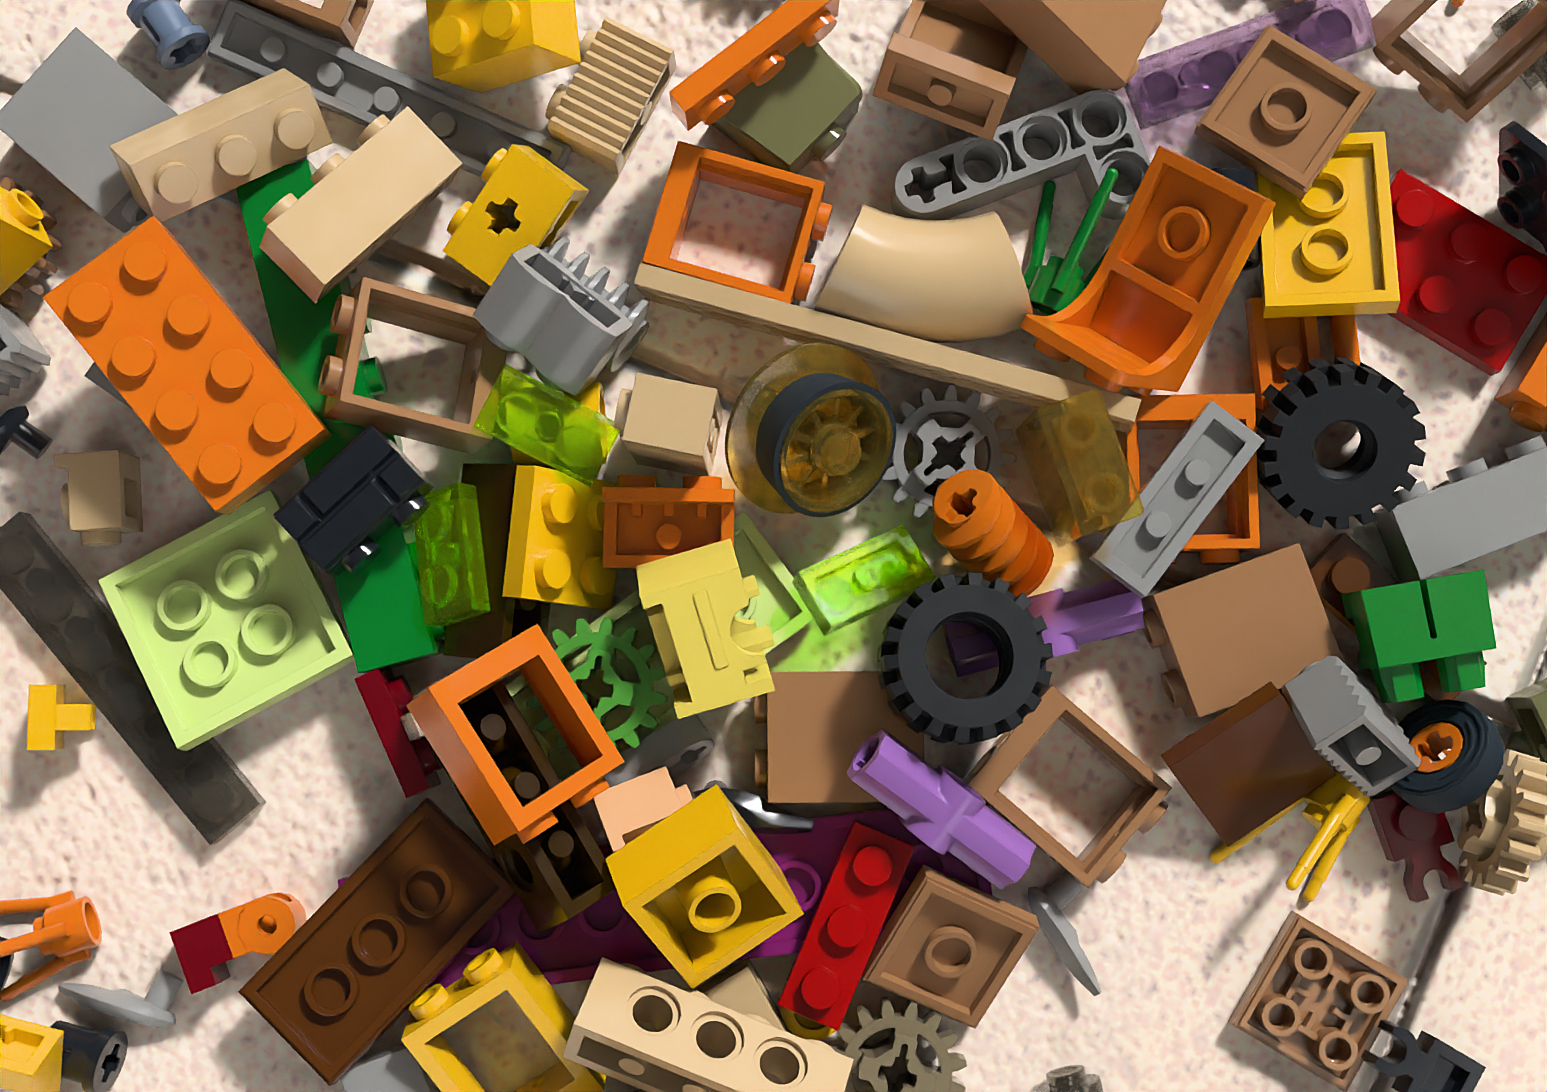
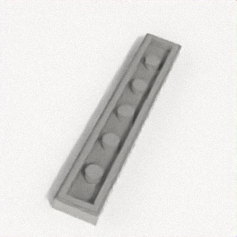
M239 0L227 1L205 53L212 59L257 79L285 68L310 84L318 106L366 127L382 114L391 121L408 106L463 163L460 168L481 177L484 168L493 155L501 148L508 151L512 144L531 147L562 171L572 152V149L566 144Z

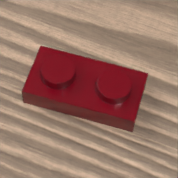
M377 668L355 678L356 685L405 797L416 796L441 785L436 771L443 769V766L425 735L420 736L412 715L406 706L415 696L403 675L394 677L391 669Z

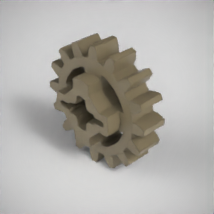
M888 996L881 997L880 1013L873 1016L862 1004L859 1005L856 1009L860 1024L854 1028L842 1022L838 1033L845 1041L844 1046H831L835 1052L854 1059L844 1092H858L853 1083L852 1074L858 1075L859 1079L870 1081L875 1092H889L885 1072L881 1065L886 1067L892 1066L895 1057L900 1055L901 1047L903 1059L910 1074L899 1073L896 1082L891 1084L890 1092H965L966 1090L963 1081L952 1076V1072L967 1067L966 1059L961 1053H948L947 1051L959 1040L954 1029L951 1028L938 1033L936 1030L941 1021L940 1014L931 1010L923 1018L917 1016V1003L908 999L901 1012L894 1011ZM891 1028L889 1036L875 1045L863 1044L874 1033ZM918 1034L923 1036L934 1048L938 1058V1066H934L932 1062L922 1060L916 1052Z

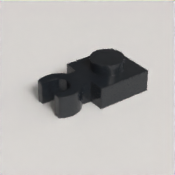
M1380 1020L1377 1027L1391 1035L1393 1047L1390 1053L1379 1057L1370 1051L1364 1050L1361 1056L1369 1066L1387 1076L1396 1077L1391 1088L1398 1092H1473L1486 1069L1482 1064L1440 1039L1421 1031L1416 1040L1409 1030L1388 1020Z

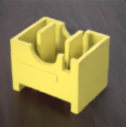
M731 538L636 566L639 596L643 609H646L669 686H672L674 708L678 719L775 691L764 649L775 646L769 625L757 628L755 619L744 620L735 617L742 608L750 605L749 599L760 596V592L754 575L742 578Z

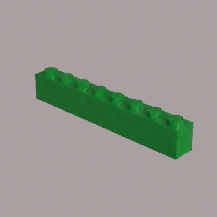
M306 159L284 165L237 187L236 191L281 370L333 434L327 441L304 457L310 481L366 428L323 417L327 395L318 393L320 374L325 359L328 355L335 357L339 334L330 332V322L338 296L340 294L347 296L352 290L349 276L345 277L315 304L260 248L263 235L268 226L263 221L267 212L287 194L292 193L299 199L315 186L310 179L317 169ZM357 268L353 270L350 274L356 273ZM370 318L366 320L364 334L372 333ZM363 336L353 394L380 401L379 395L387 393L386 378L378 357L369 358ZM385 433L403 452L401 437ZM412 524L403 530H400L396 525L391 527L376 541L381 548L378 556L357 574L351 575L345 570L340 576L333 575L358 673H368L377 668L391 669L443 655L444 653L442 639H445L447 616L440 601L432 602L426 578L434 576L433 562L426 541L424 539L416 541Z

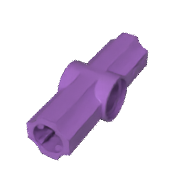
M1116 579L1065 593L1063 588L1028 597L1033 602L1028 607V610L1034 618L1042 615L1048 628L1041 633L1044 644L1052 643L1053 658L1080 650L1078 645L1097 640L1111 639L1145 628L1144 611L1140 597ZM952 622L943 625L946 644L957 677L999 667V658L995 645L984 631L965 622Z
M882 728L874 735L867 736L854 752L853 760L846 772L850 780L897 813L901 823L936 852L945 855L949 851L971 870L980 874L989 883H993L1001 890L1008 884L1017 883L1031 866L1030 860L1036 848L1032 840L985 806V800L942 765L934 768L915 751L910 750L895 736L888 734Z

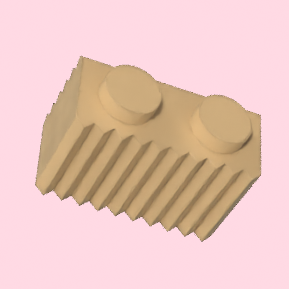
M606 17L597 32L590 29L583 37L579 45L581 63L576 64L579 66L578 71L574 74L572 82L568 87L560 84L556 88L548 103L545 118L550 120L548 129L552 139L568 145L572 152L587 158L592 163H597L614 174L620 175L677 66L674 50Z

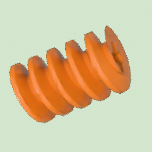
M980 469L964 470L950 476L938 486L932 500L933 513L935 514L933 534L938 542L948 549L952 557L958 560L967 572L983 573L982 580L992 582L999 578L1010 583L1007 590L1016 597L1022 592L1029 596L1042 584L1052 566L1054 552L1051 542L1047 540L1030 518L1024 514L1007 492L1000 487L993 476Z

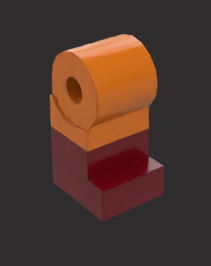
M277 892L267 894L169 933L190 993L194 994L230 978L231 975L226 964L227 961L252 951L264 955L276 953L307 920L305 909L298 899L291 894Z

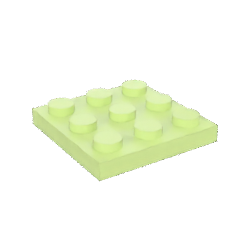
M271 489L245 502L230 515L223 514L98 580L177 749L188 751L355 661L350 639L307 553L273 516L283 505L278 495Z

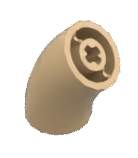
M865 204L862 205L813 310L933 343H958L998 337L1022 330L1020 325L1025 315H1033L1028 289L1015 250L1004 224L995 211L954 220H920L885 213Z

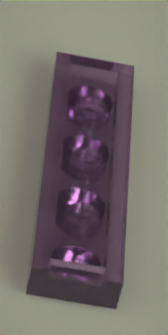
M1304 0L1137 60L1139 68L1136 74L1124 88L1140 130L1210 106L1267 24L1333 62L1372 48L1376 44L1370 22L1372 17L1365 0Z

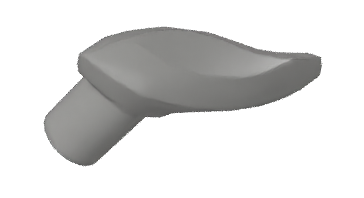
M1065 871L1043 892L1038 887H1029V905L1032 913L1037 916L1040 928L1062 962L1093 996H1097L1102 991L1095 972L1079 944L1076 929L1061 912L1083 891L1080 884Z
M160 970L145 998L127 989L109 990L80 983H61L58 986V990L73 1001L92 1010L135 1023L164 1028L176 1024L175 1014L168 1009L184 980L167 971Z

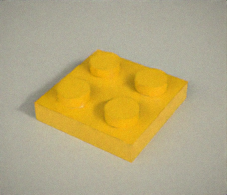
M517 465L502 597L610 610L612 608L616 568H603L604 502L601 499L602 487H617V483L539 466Z

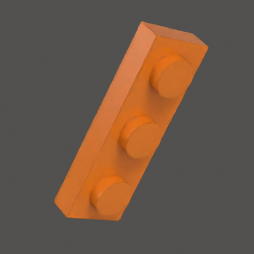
M840 0L786 1L669 91L672 112L687 131L691 130L701 121L705 125L716 122L733 107L735 103L733 96L751 82H754L756 86H761L771 80L785 66L786 59L784 57L804 42L807 47H811L824 39L837 24L835 18L838 16Z

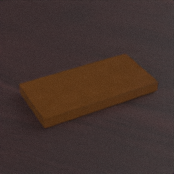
M426 797L238 992L329 1086L335 1085L409 1008L411 1003L429 987L508 904L516 893L503 870L443 810Z

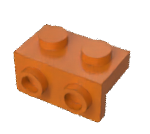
M618 475L617 487H602L601 500L604 502L603 568L636 569L638 565L731 538L734 548L735 489H722L721 477L684 476L682 488L656 487V476Z

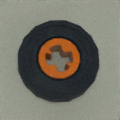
M1445 699L1427 703L1407 714L1398 724L1404 730L1403 734L1410 740L1409 744L1415 749V754L1421 759L1417 770L1395 782L1390 787L1399 797L1417 810L1436 814L1458 810L1479 799L1495 782L1503 765L1504 744L1495 725L1488 716L1468 702ZM1441 752L1446 755L1442 760L1438 756Z

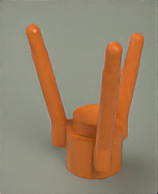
M70 890L51 897L0 901V915L44 912L43 916L34 919L33 932L0 942V958L38 946L44 956L53 953L56 955L55 958L0 991V1000L9 1001L69 965L91 959L90 948L101 944L102 930L98 913L90 898L84 896L76 899L74 892Z

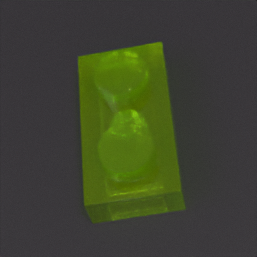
M507 364L503 367L473 425L589 487L592 486L620 434V429L614 428L613 420Z
M457 482L428 493L424 498L430 505L414 522L425 625L444 627L490 611L476 486Z
M902 524L799 571L792 584L822 634L826 636L910 596L913 591L923 584L932 583L936 576Z

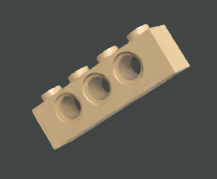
M604 957L601 959L574 1021L562 1056L646 1092H844L854 1061L852 1058L835 1052L831 1046L822 1041L814 1039L805 1040L773 1027L763 1017L754 1014H741L712 1002L706 995L697 990L680 989L649 976L638 966L628 963L619 964ZM636 1022L649 1023L659 1032L646 1031L639 1027ZM699 1047L713 1049L721 1058L709 1057ZM762 1072L776 1075L783 1084L771 1082Z

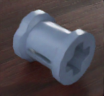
M132 0L127 7L126 15L135 27L143 28L157 48L156 58L163 68L175 70L185 67L198 59L208 48L210 43L208 33L203 27L193 25L179 5L181 0Z

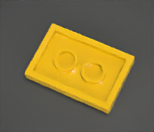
M1385 131L1349 133L1302 200L1254 171L1258 176V194L1276 202L1259 236L1263 318L1397 313L1400 293Z

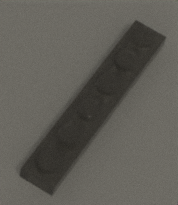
M20 511L1 526L0 589L209 845L219 843L263 806L266 800L214 737L188 751L177 749L117 619L32 515Z

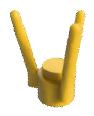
M1333 770L1336 776L1227 847L1223 843L1210 853L1209 860L1215 864L1221 862L1304 801L1307 807L1303 810L1302 815L1310 824L1318 829V832L1296 863V867L1285 884L1288 890L1295 891L1320 857L1311 875L1312 877L1303 892V899L1306 902H1312L1326 881L1347 838L1360 823L1361 818L1359 815L1371 799L1369 796L1365 797L1363 792H1360L1357 787L1353 786L1352 782H1348L1346 776L1343 777L1340 772Z

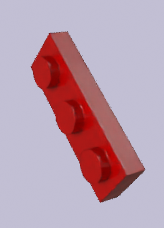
M853 821L778 998L779 1006L839 1031L915 850L914 845L859 821Z

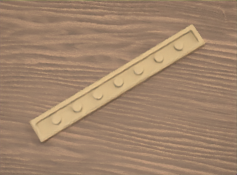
M644 263L639 264L634 280L636 289L644 297L655 303L1125 433L1132 431L1141 399Z

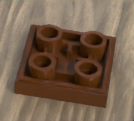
M1271 681L1161 754L1171 772L1227 847L1336 776L1323 755L1320 756L1317 750H1313L1292 709Z

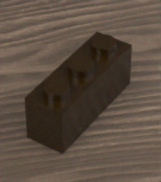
M463 463L444 656L478 659L536 624L539 625L547 638L550 603L502 597L517 465H528Z

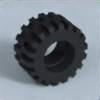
M968 572L964 577H955L954 573L940 576L936 581L930 584L925 583L917 588L901 603L887 621L882 635H884L882 643L878 647L877 662H880L881 674L878 675L881 690L886 689L891 700L888 702V705L895 715L900 713L908 721L906 726L916 733L923 732L931 736L930 740L940 743L974 744L1012 731L1023 723L1022 719L1027 714L1036 710L1042 701L1038 697L1041 690L1049 686L1052 672L1046 671V661L1053 658L1052 643L1044 644L1041 632L1048 628L1042 615L1037 618L1033 617L1028 610V607L1033 602L1023 592L1016 597L1007 590L1010 583L999 578L992 582L982 580L983 573ZM965 622L972 624L984 631L995 645L999 658L997 679L992 688L979 697L972 699L953 697L940 689L929 674L925 658L926 645L932 634L947 623Z

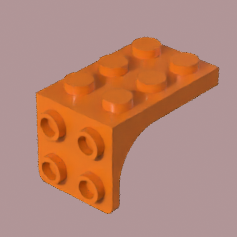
M1159 146L1097 272L1087 287L1070 305L1053 315L1038 316L1026 314L1020 327L1037 337L1033 346L1045 355L1062 362H1069L1070 358L1086 366L1087 369L1083 376L1101 388L1119 393L1122 386L1145 396H1150L1153 389L1178 392L1268 221L1276 202L1171 149Z

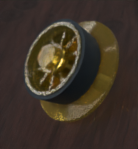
M816 342L798 345L778 354L765 363L742 389L732 408L726 428V464L738 490L748 500L764 510L781 514L801 513L811 517L833 516L859 504L882 480L890 465L895 449L896 422L888 401L880 393L879 385L873 372L858 355L844 347L831 343Z

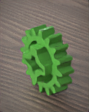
M604 617L598 632H592L586 619H577V636L570 638L561 629H556L552 632L553 639L558 646L554 651L563 663L577 649L591 645V649L588 650L587 661L568 673L580 692L582 681L594 679L597 669L603 671V682L613 685L614 692L612 697L600 698L598 707L594 708V710V706L591 705V695L581 692L603 727L605 726L607 715L620 705L636 707L625 723L616 729L606 732L617 750V740L621 738L631 747L636 748L642 744L636 728L641 724L655 729L660 723L654 715L648 712L651 704H663L668 701L667 695L654 691L653 682L666 677L665 669H650L647 663L656 653L657 648L654 644H650L637 649L633 644L637 638L638 630L632 626L627 628L620 637L615 636L614 621L611 618ZM617 649L632 661L638 672L640 683L626 681L615 666ZM536 696L525 701L527 708H543ZM544 708L546 716L535 727L539 733L556 728ZM559 734L555 748L562 751L568 746Z

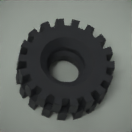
M1334 357V365H1330L1322 358L1307 361L1309 371L1304 374L1295 367H1292L1281 374L1288 383L1284 388L1279 391L1270 384L1261 394L1270 402L1266 410L1263 411L1255 407L1256 427L1258 428L1256 434L1264 439L1257 449V474L1261 479L1260 484L1295 518L1300 515L1309 525L1322 528L1323 522L1326 520L1334 529H1349L1350 516H1354L1362 525L1368 524L1376 520L1372 508L1379 504L1390 512L1400 504L1392 496L1393 492L1399 486L1410 492L1417 481L1415 477L1407 472L1410 464L1423 467L1426 455L1423 450L1415 445V441L1426 439L1425 426L1413 418L1420 413L1415 402L1403 394L1405 391L1372 367L1362 362L1360 365H1357L1348 358ZM1337 421H1346L1354 424L1360 434V443L1354 455L1344 464L1334 468L1320 465L1313 453V446L1319 434L1327 426Z

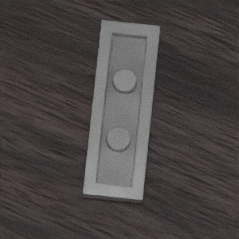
M1212 400L1206 403L1089 559L1140 598L1146 597L1263 443L1264 439Z

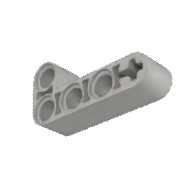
M1094 90L997 127L992 141L973 135L909 160L897 172L891 196L892 211L895 215L904 218L948 220L1076 171L1090 205L1106 171L1109 168H1115L1118 173L1123 174L1130 180L1133 186V194L1120 196L1111 191L1101 217L1112 220L1124 218L1150 165V160L1124 100L1112 91ZM1088 116L1100 117L1109 126L1110 135L1103 138L1090 135L1084 129L1081 119ZM1029 138L1042 139L1049 144L1053 156L1046 160L1033 159L1027 155L1022 142ZM978 159L985 161L994 170L995 178L984 183L973 181L965 173L963 165L970 160ZM947 170L949 182L942 184L945 172ZM918 183L922 191L933 189L929 203H923L919 195L908 197L912 184Z

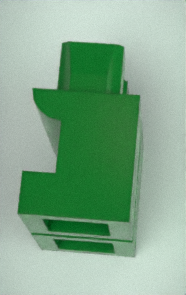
M1484 570L1341 594L1346 618H1353L1360 647L1357 655L1359 670L1372 669L1374 682L1382 703H1395L1425 697L1418 662L1436 659L1442 693L1486 687L1485 662L1482 651L1496 649L1497 647Z

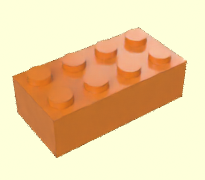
M154 215L42 297L215 512L230 515L333 436L173 234Z

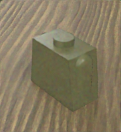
M804 42L784 57L786 64L777 75L761 86H756L754 82H751L733 96L735 99L733 107L711 125L741 146L758 163L798 174L815 156L820 161L829 157L844 140L847 133L842 128L858 113L859 102L862 99L863 93L859 83L828 55L819 43L811 47H807Z

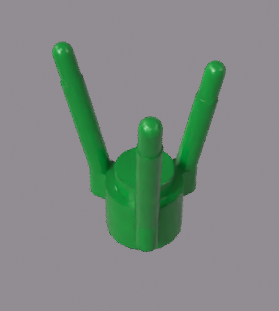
M1109 168L1106 171L1065 258L1050 256L1046 265L1042 264L1053 210L1056 184L1051 180L1044 183L1029 262L1023 275L1031 306L1035 310L1048 316L1063 310L1083 292L1097 272L1106 252L1083 282L1081 279L1085 271L1077 264L1119 174L1115 168Z

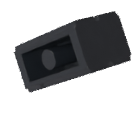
M370 424L276 511L273 516L326 573L340 576L347 570L351 575H355L378 556L381 548L376 541L391 527L396 525L400 530H403L414 523L427 510L430 503L424 497L434 486L382 430Z

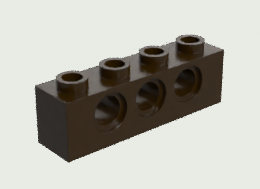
M441 678V679H439V680L433 682V683L430 684L428 687L432 686L433 684L437 683L438 681L442 680L443 678ZM503 681L498 682L459 706L522 806H525L561 782ZM442 764L538 933L569 920L616 890L604 855L570 799L552 809L558 822L523 844L515 833L498 844L493 845Z

